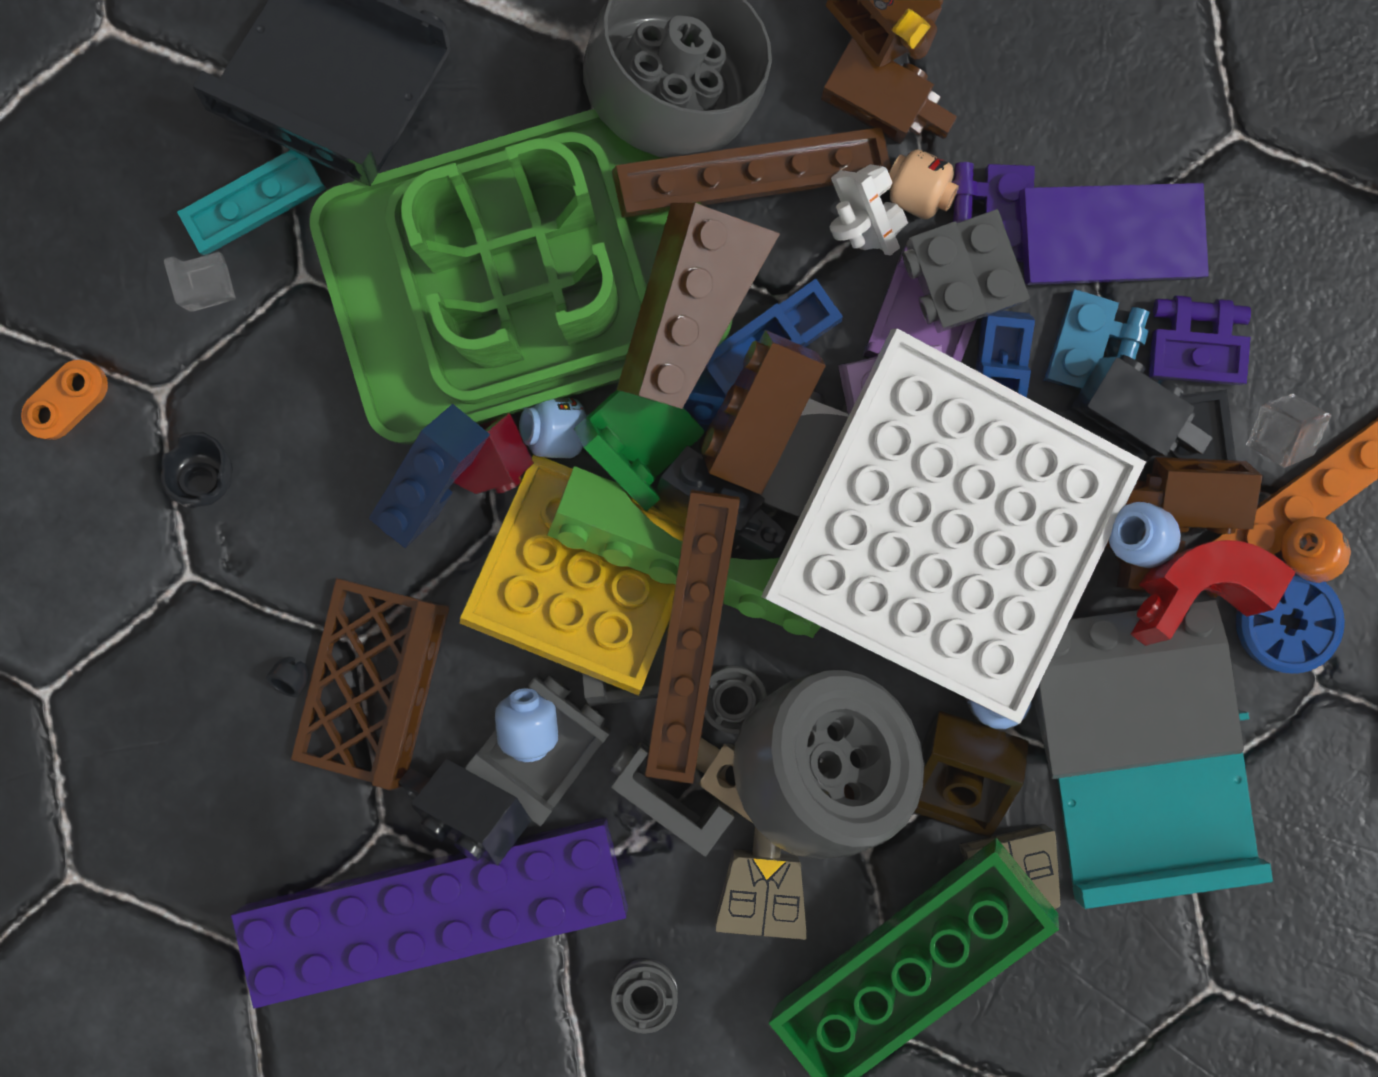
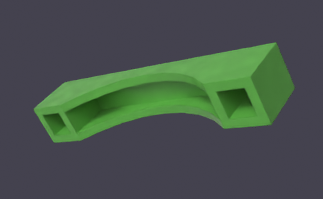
M574 466L547 536L558 539L569 548L583 549L602 556L613 565L627 566L646 573L657 582L675 585L682 541L674 538L654 524L630 500L619 483ZM730 558L723 604L738 609L745 616L762 618L783 626L786 631L792 634L806 635L811 638L815 636L821 626L761 597L780 558L760 560Z

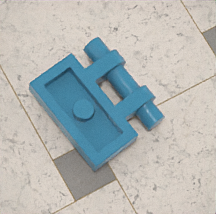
M1074 289L1071 291L1044 380L1081 391L1099 359L1103 358L1108 338L1121 341L1117 357L1122 354L1136 359L1139 346H1144L1149 331L1145 329L1150 312L1132 307L1127 324L1114 321L1119 305L1118 302Z

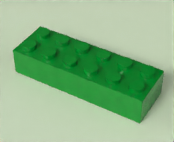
M995 838L777 1003L769 1025L811 1077H860L1059 930L1058 912L1001 842Z

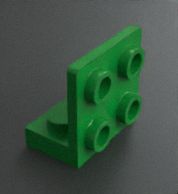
M620 390L612 393L574 428L585 450L646 512L660 500L652 486V483L657 480L656 477L675 461L686 446H692L704 435L703 428L684 407L682 409Z

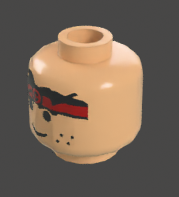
M919 149L911 151L907 156L900 154L889 173L892 180L891 188L888 189L890 191L891 203H896L904 211L925 220L933 217L938 209L947 211L959 185L952 183L954 172L953 166L949 162Z

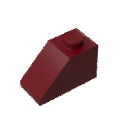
M510 413L478 424L490 436L472 464L453 483L474 494L491 489L500 494L513 489L522 482L520 476L534 462Z

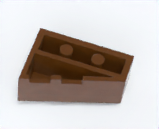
M765 330L759 342L756 340L752 342L745 355L742 371L728 390L722 405L699 442L710 474L762 495L826 366L818 352Z

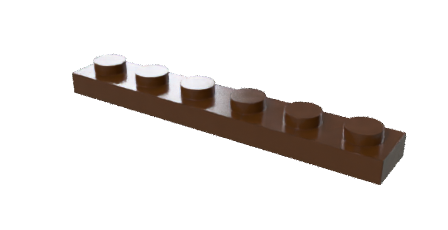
M880 127L621 164L613 168L612 175L621 216L624 218L669 211L672 202L710 205L834 186L831 177L840 170L857 173L871 164L883 166L890 173L891 164L883 129Z
M690 490L646 764V777L693 784L740 497Z

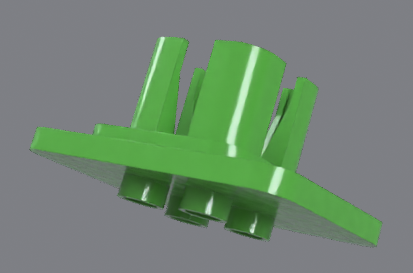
M591 109L378 173L371 186L355 180L335 186L324 192L312 208L310 230L364 411L371 427L380 436L395 443L414 444L421 430L451 404H454L479 424L507 413L511 415L521 412L525 408H531L545 401L568 398L618 383L669 211L622 218L612 170L616 165L663 159L664 157H658L639 150L619 138L600 119L595 109ZM732 321L726 329L718 346L728 338V335L731 330Z

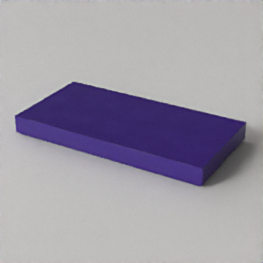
M1204 183L1024 188L1019 191L1025 285L1202 279L1209 276Z

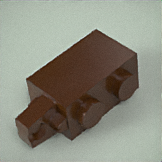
M853 38L827 81L821 100L871 128L882 127L884 135L899 144H902L908 131L920 135L923 129L945 139L957 119L956 115L937 104L941 97L931 91L934 84L927 80L928 76L923 70L909 63H904L901 66L894 61L878 67Z
M1154 457L1152 473L1147 474L1146 481L1136 482L1126 505L1135 502H1145L1164 509L1172 514L1179 525L1180 533L1188 532L1190 527H1202L1218 534H1233L1236 529L1254 528L1263 475L1247 461Z

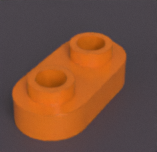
M72 360L64 364L25 402L21 413L25 429L31 435L46 440H56L65 436L105 397L108 381L104 371L96 364L85 360ZM78 375H82L85 380L84 387L79 391H75L72 386L73 379ZM48 407L51 417L48 422L42 424L39 420V412L43 408Z

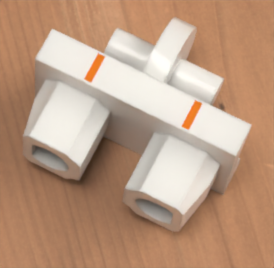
M870 164L857 173L840 170L831 177L841 201L836 206L839 217L830 225L834 239L850 240L853 248H860L862 250L881 249L885 255H892L897 251L900 246L896 235L908 222L903 209L898 204L891 202L883 204L880 196L890 189L892 184L888 170L883 166Z

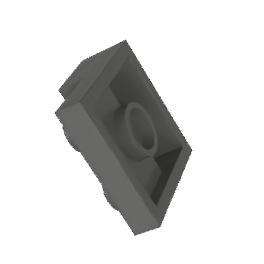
M998 209L960 223L955 221L912 236L905 244L907 251L902 253L905 268L911 279L918 278L924 295L919 297L922 315L927 324L934 323L937 333L1025 303L1030 299Z

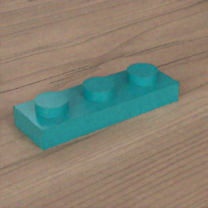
M289 150L177 213L199 253L206 256L327 188L311 159L293 150Z

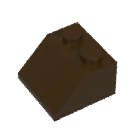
M939 711L921 748L924 762L923 788L914 812L991 838L1024 784L1029 740Z

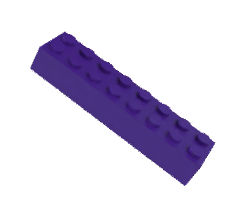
M607 817L518 838L498 866L483 857L478 862L473 861L462 852L245 904L233 913L231 917L254 1009L626 919L628 905Z

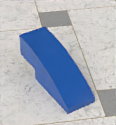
M814 279L781 304H775L716 347L706 368L726 395L743 369L744 358L750 345L755 340L759 342L765 330L806 347L841 323L843 316L817 279Z
M999 311L982 317L976 371L1026 398L1031 374L1028 364L1035 319L1030 313Z

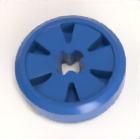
M1296 573L1275 610L1248 617L1239 610H1237L1236 614L1237 634L1247 654L1261 666L1282 673H1304L1323 665L1339 647L1344 633V612L1334 590L1326 582L1316 583L1308 581ZM1294 610L1296 613L1293 618L1300 619L1298 629H1289L1286 634L1284 632L1286 626L1280 624V618L1282 614L1290 615Z

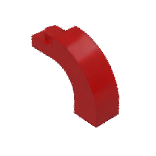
M1214 541L1178 552L1162 566L1152 568L1139 583V586L1151 594V596L1140 606L1137 612L1139 621L1131 635L1144 646L1171 640L1193 601L1203 590L1221 596L1246 617L1275 610L1296 572L1272 553L1242 541Z

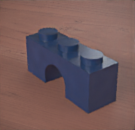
M451 404L421 430L369 519L402 547L406 548L436 520L453 493L448 488L472 464L490 434L458 407Z

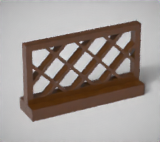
M336 578L291 760L372 782L373 786L392 790L400 788L401 786L398 782L410 767L450 606ZM347 591L361 594L370 609L369 613L353 623H350L343 610ZM374 598L385 600L386 602L377 606ZM396 604L412 607L407 628L394 635L382 613ZM375 618L386 641L367 652L355 630ZM340 622L343 629L337 632ZM347 635L359 657L340 669L332 656L334 643ZM404 638L403 646L401 648L398 641ZM391 647L399 661L395 674L382 680L371 658ZM363 664L375 686L355 697L343 675ZM329 668L332 674L326 677L327 670ZM336 680L348 703L328 714L320 698L323 688ZM393 683L390 694V692L387 689V686ZM379 692L387 706L385 718L371 726L360 703ZM352 709L363 732L344 743L332 720ZM316 714H318L320 720L317 722H315ZM322 726L326 728L336 749L323 757L307 752L311 734ZM382 728L380 738H378L375 732ZM365 738H368L376 752L372 770L358 767L348 750ZM340 754L344 762L333 760V758Z

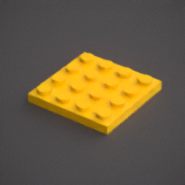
M533 455L532 460L534 464L525 472L460 617V624L639 696L670 619L675 585L657 582L646 573L627 566L613 565L602 556L583 549L569 548L558 539L547 536L573 469L545 457ZM625 491L630 500L654 524L680 541L683 540L684 527L654 506L646 512Z

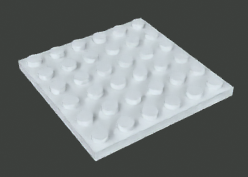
M898 328L891 329L761 597L1020 724L1111 536L1115 519L1119 511L1126 505L1146 461Z

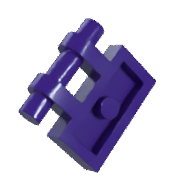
M956 163L955 180L952 183L959 185L954 198L953 222L960 223L971 219L972 200H984V214L998 209L1016 261L1023 262L1019 191L1024 188H1034L1035 166L988 164L985 168V182L973 181V163Z
M1177 295L1173 297V300L1155 299L1153 316L1170 318L1172 325L1171 330L1156 329L1152 331L1149 378L1230 385L1247 384L1251 337L1232 335L1233 324H1249L1251 318L1250 306L1234 305L1232 300L1216 299L1214 303L1193 302L1189 296ZM1191 320L1212 322L1213 334L1190 332Z

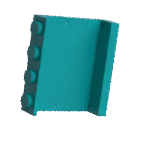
M1238 710L1240 721L1249 719V712ZM1243 752L1226 756L1057 778L1074 899L1084 909L1273 882L1271 863L1258 857Z

